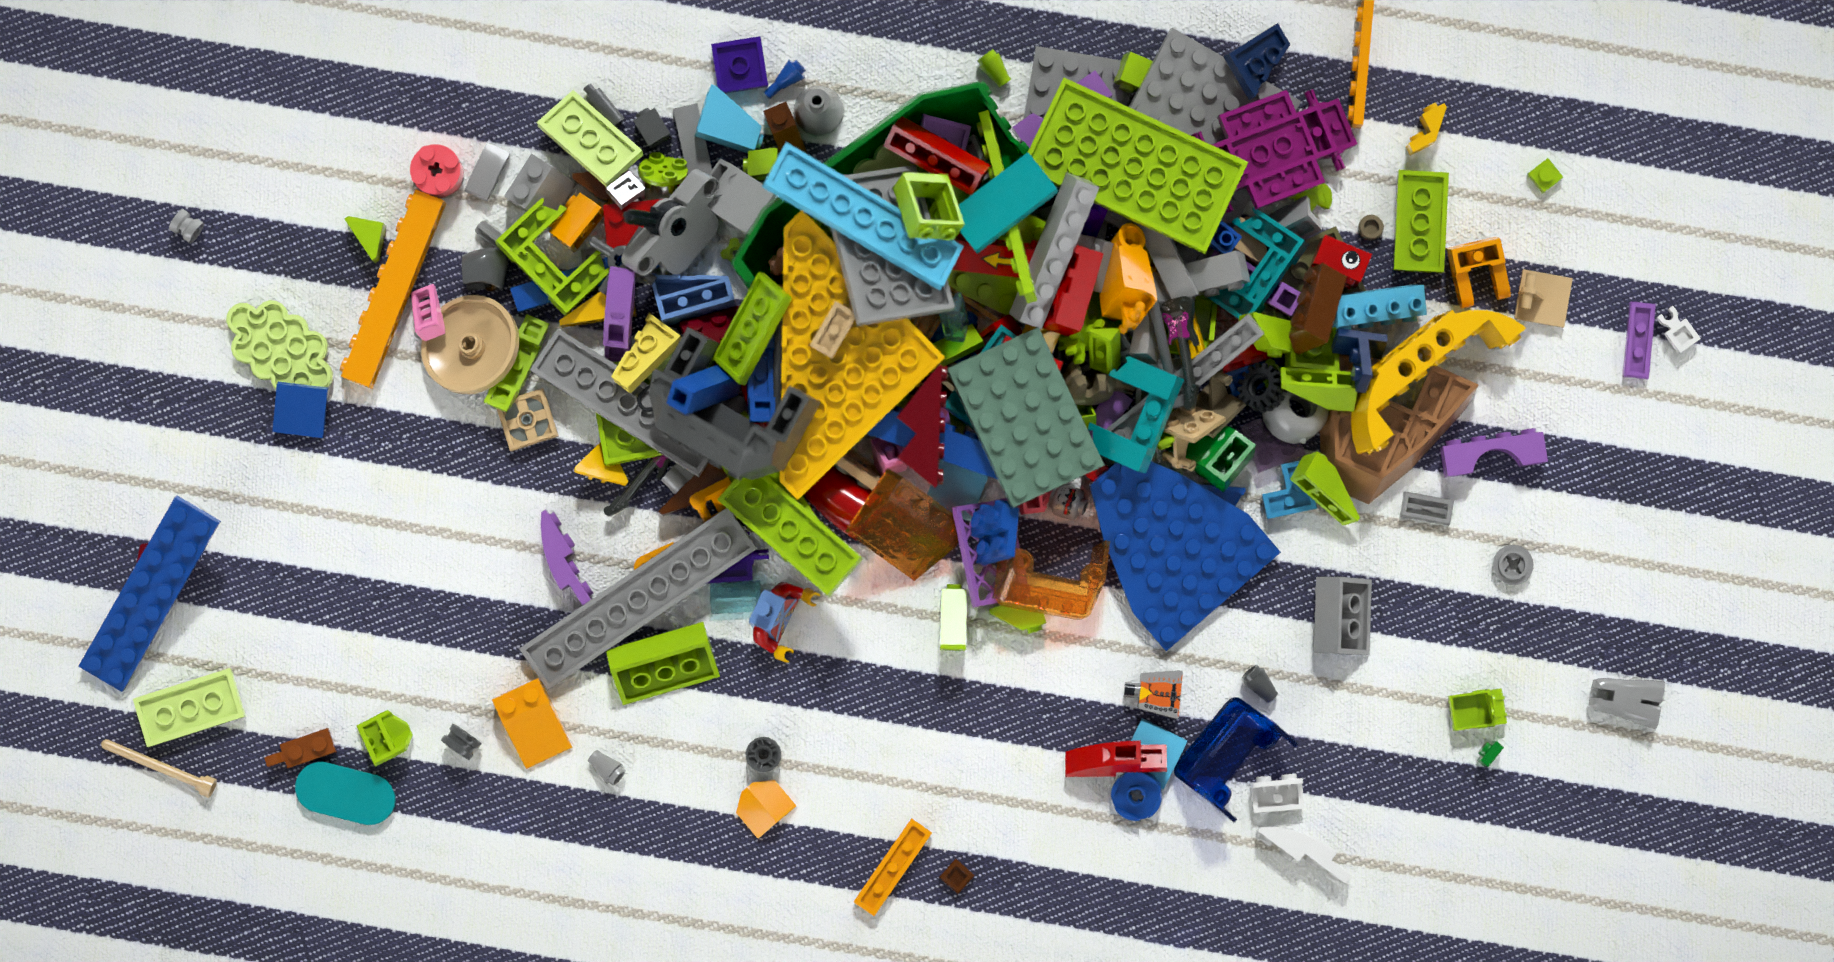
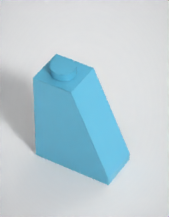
M710 85L695 131V137L748 153V151H753L755 148L760 149L764 135L760 134L762 126L717 86Z

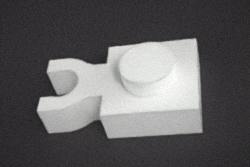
M1672 306L1667 309L1671 314L1670 320H1666L1662 314L1656 317L1660 324L1669 329L1664 335L1677 353L1680 354L1701 338L1686 318L1681 322L1679 321L1677 310Z

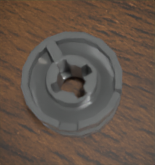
M453 723L449 728V734L444 735L441 741L464 758L470 760L474 749H478L482 743Z
M759 737L749 743L746 749V760L752 769L758 772H768L778 766L782 752L775 740L769 737ZM767 750L768 758L760 759L759 751Z

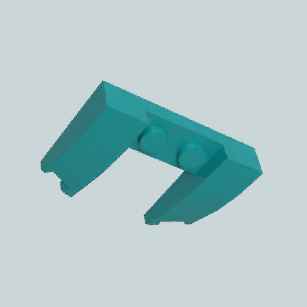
M1252 208L1255 213L1253 217L1244 222L1237 217L1232 223L1267 246L1269 250L1249 277L1250 283L1244 284L1240 290L1228 291L1227 288L1220 290L1217 296L1207 297L1238 319L1240 315L1252 312L1261 314L1266 308L1264 303L1292 264L1296 265L1309 246L1304 239L1260 210H1255V208Z
M1127 356V362L1118 371L1113 369L1109 376L1149 392L1131 438L1128 439L1090 422L1088 431H1093V442L1099 455L1146 474L1184 379Z

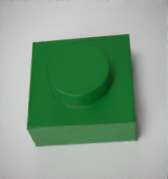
M1492 741L1491 744L1486 742L1478 752L1481 756L1477 761L1484 767H1489L1504 747L1497 741Z

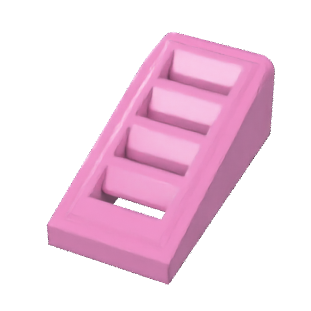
M431 284L411 292L414 326L417 335L423 341H427L445 334L444 320L435 285ZM427 297L430 298V299H428V300H425V301H423V302H420V300H422V299H425V298H427Z

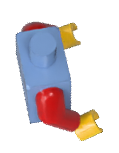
M780 582L772 589H764L749 619V624L753 628L754 642L768 652H774L775 659L789 663L785 659V653L794 654L793 649L782 645L778 646V643L799 601L798 599L801 598L803 602L814 607L817 604L813 603L811 598L814 595L820 596V594L811 588L803 590L802 587L786 582Z

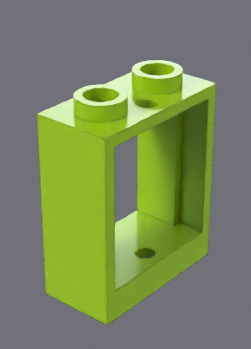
M903 172L893 186L909 238L954 240L965 225L948 175ZM915 197L934 198L941 220H922Z

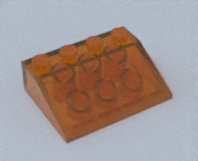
M887 468L845 530L846 533L914 581L959 543L953 513L906 478Z

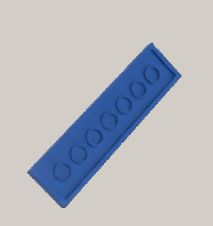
M176 495L78 667L121 692L125 690L218 528L220 520L180 496Z

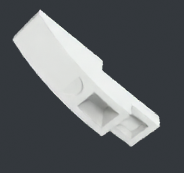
M1261 826L1256 829L1260 833L1258 839L1269 847L1272 844L1276 845L1281 849L1279 854L1289 862L1293 859L1299 862L1305 854L1307 856L1305 859L1307 863L1316 869L1319 866L1328 871L1325 876L1337 885L1340 881L1346 884L1352 877V875L1332 861L1337 852L1326 844L1305 834L1288 829Z

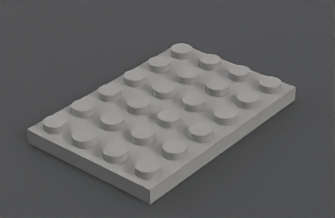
M916 165L844 176L899 208L893 186L903 172H918ZM915 197L922 220H931L925 197ZM831 228L857 326L948 312L955 308L948 280H946L943 288L938 290Z

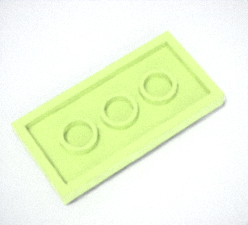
M574 90L537 122L538 127L606 187L643 156V151Z
M231 668L133 698L147 747L246 717Z

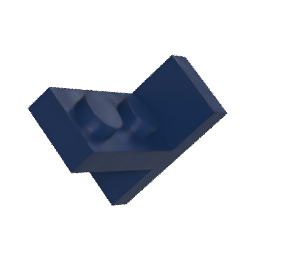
M1338 328L1331 345L1332 353L1349 355V362L1353 364L1351 380L1355 381L1356 392L1366 393L1372 378L1371 358L1381 360L1388 343L1387 335Z

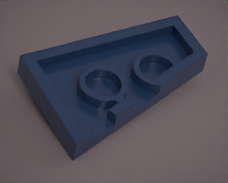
M1278 23L1224 56L1225 61L1249 100L1257 95L1258 89L1267 80L1272 68L1278 64L1291 45Z

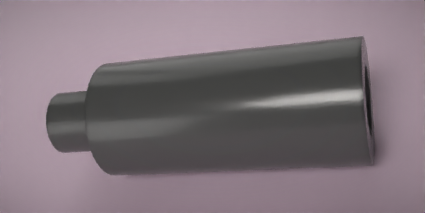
M590 83L583 89L588 95L586 98L588 103L616 128L624 122L625 118L600 88L595 89Z

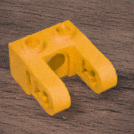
M1499 237L1486 238L1446 248L1456 296L1461 309L1474 306L1468 271L1478 266L1488 265L1497 300L1511 297L1505 267L1506 262Z

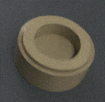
M1367 215L1358 224L1359 235L1368 241L1378 239L1384 230L1382 220L1376 215Z

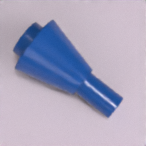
M789 59L775 79V82L764 93L771 99L781 89H785L805 79L806 77L803 74L806 71L798 60L792 62Z

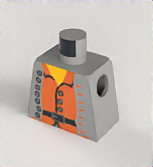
M1183 671L1141 673L1140 683L1125 682L1124 697L1138 698L1137 709L1178 719Z

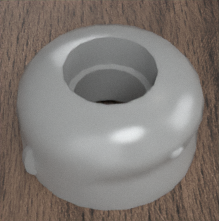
M1289 391L1287 393L1282 392L1285 399L1278 400L1280 403L1278 407L1272 405L1274 410L1268 411L1266 409V413H1262L1263 421L1268 430L1279 440L1292 444H1305L1306 441L1324 427L1329 410ZM1289 400L1297 401L1303 406L1305 410L1304 418L1297 416L1291 410Z

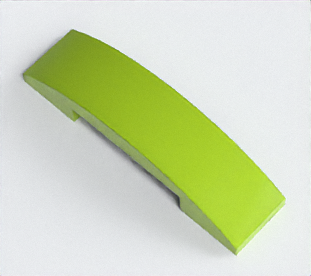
M526 314L518 330L519 350L516 360L508 374L498 384L489 389L484 399L485 404L508 412L531 372L530 368L537 359L548 332L549 323Z

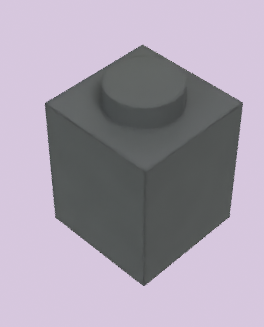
M646 108L636 114L637 118L633 120L634 124L650 150L672 137L655 108L651 110Z

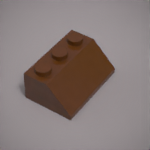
M1324 263L1309 268L1303 278L1305 282L1302 292L1297 298V309L1290 322L1289 338L1294 353L1298 355L1328 343L1347 276Z

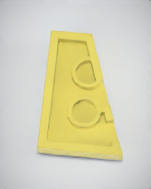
M650 313L645 319L647 323L643 330L638 331L634 337L635 343L631 350L625 352L611 376L618 385L630 394L675 351L682 338Z

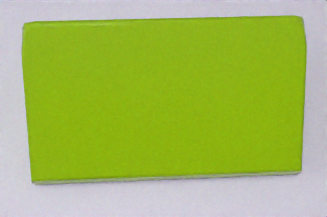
M1090 329V368L1108 375L1113 369L1117 370L1121 364L1120 329Z

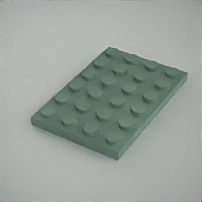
M1039 327L947 368L948 376L1011 508L1017 507L1104 466Z

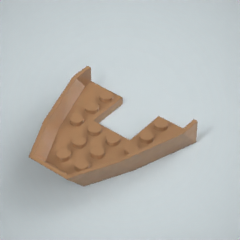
M1339 354V370L1352 372L1353 364L1349 362V355ZM1371 358V366L1378 362L1379 359ZM1433 365L1429 369L1412 410L1389 400L1390 404L1378 412L1394 435L1388 439L1389 444L1378 452L1375 450L1371 454L1367 452L1358 454L1356 452L1351 429L1352 411L1329 410L1326 424L1320 430L1321 454L1325 455L1328 461L1336 467L1349 496L1369 505L1417 464L1465 411L1479 384Z

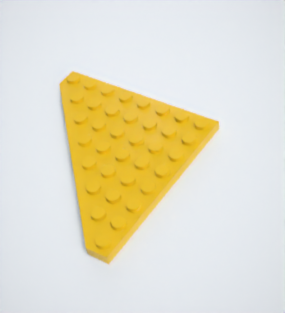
M802 210L784 227L783 290L792 297V300L783 315L781 400L788 387L792 386L814 397L821 403L784 470L780 471V483L797 500L945 358L908 318L857 326L855 320L833 358L810 346L835 301L852 311L853 309L835 242Z

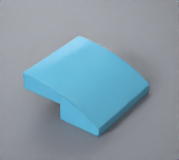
M940 460L939 469H943V484H938L936 488L930 485L924 504L953 515V507L978 503L989 476ZM961 511L963 519L971 522L972 516L966 511Z
M1142 718L1131 741H1141V745L1167 744V772H1149L1160 782L1164 790L1187 740Z

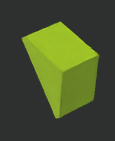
M347 216L344 218L374 263L380 261L387 226L383 222Z

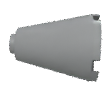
M812 86L799 94L793 111L795 120L802 130L811 135L820 136L833 132L839 126L844 110L843 103L835 91L825 86Z

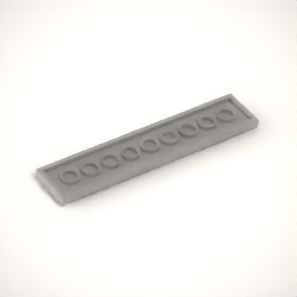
M725 508L519 649L546 689L549 690L756 550L757 547L736 516Z

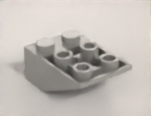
M720 158L709 173V175L719 181L720 188L707 206L717 219L747 235L761 208L775 199L776 195L762 188L763 184Z

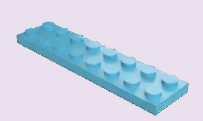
M785 143L762 185V188L938 290L943 288L963 248V245L954 240L909 238L898 207L788 143Z

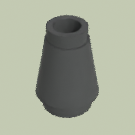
M1254 665L1242 676V679L1245 681L1244 685L1264 699L1266 703L1278 695L1264 668Z

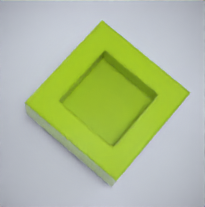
M1549 158L1545 159L1527 174L1542 194L1563 178Z

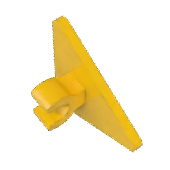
M601 442L574 468L575 473L588 476L590 480L596 478L600 479L601 483L608 481L626 486L628 483V479L620 464L605 465Z

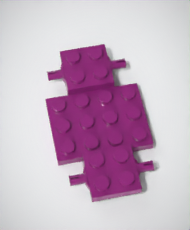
M1314 89L1303 93L1309 107L1296 112L1288 91L1284 90L1220 114L1217 119L1226 139L1210 145L1248 162L1235 192L1246 187L1254 208L1257 210L1324 184L1325 180L1317 163L1318 160L1331 158L1336 172L1345 169L1346 166L1340 154L1344 150L1355 147L1357 141L1339 98L1330 102L1319 103ZM1201 131L1191 135L1205 142ZM1229 203L1224 215L1234 211L1231 203Z

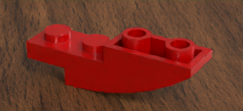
M1120 741L1095 744L1066 751L1065 777H1116V772H1167V744L1141 745V741Z

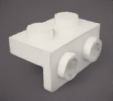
M1296 774L1281 775L1282 780L1271 781V776L1256 777V782L1250 783L1253 813L1304 809L1303 778H1297Z

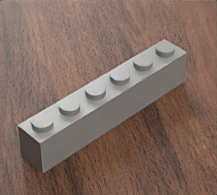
M1066 172L1029 263L1038 301L1027 303L1025 296H1020L1019 292H1017L1009 312L1019 322L1039 327L1040 329L1043 327L1099 190L1097 185L1087 179Z

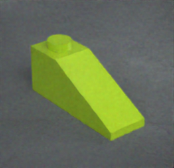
M1280 368L1282 389L1328 410L1354 412L1357 392L1355 390V381L1351 380V371Z
M1318 451L1304 455L1290 480L1342 525L1358 522L1360 517L1336 467L1328 461L1325 455Z

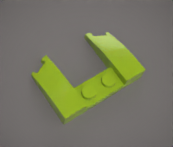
M541 198L496 240L495 245L512 262L514 261L548 296V299L566 316L607 277L610 268L605 269L601 258L603 254L596 250L570 276L566 277L533 242L567 208L559 205L557 211L543 206L545 199Z

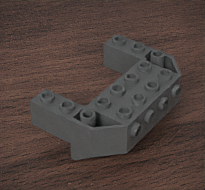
M687 327L664 371L654 369L652 373L649 396L656 427L667 433L669 440L679 445L684 443L688 446V451L699 457L701 455L709 458L707 460L708 463L720 469L723 466L729 470L727 474L740 481L743 477L754 480L784 470L821 402L807 393L789 386L766 429L756 423L749 422L748 418L720 402L685 415L666 403L674 380L706 369L720 344L701 332Z

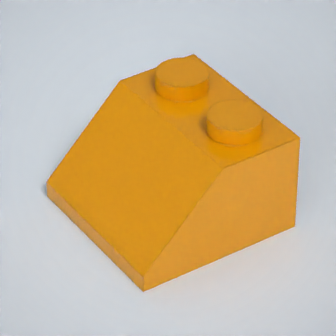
M579 193L577 197L573 195L565 204L567 210L550 226L551 229L549 231L554 238L573 253L578 250L604 217L602 207L582 193Z

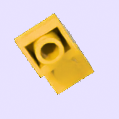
M1433 103L1423 109L1424 113L1419 117V120L1427 134L1424 135L1422 131L1409 138L1411 142L1407 144L1406 149L1410 156L1433 145L1436 141L1447 108L1445 103L1439 106Z

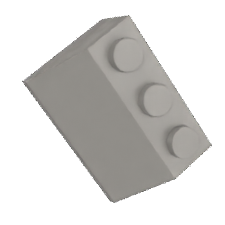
M1316 577L1314 653L1370 655L1372 580L1348 577Z

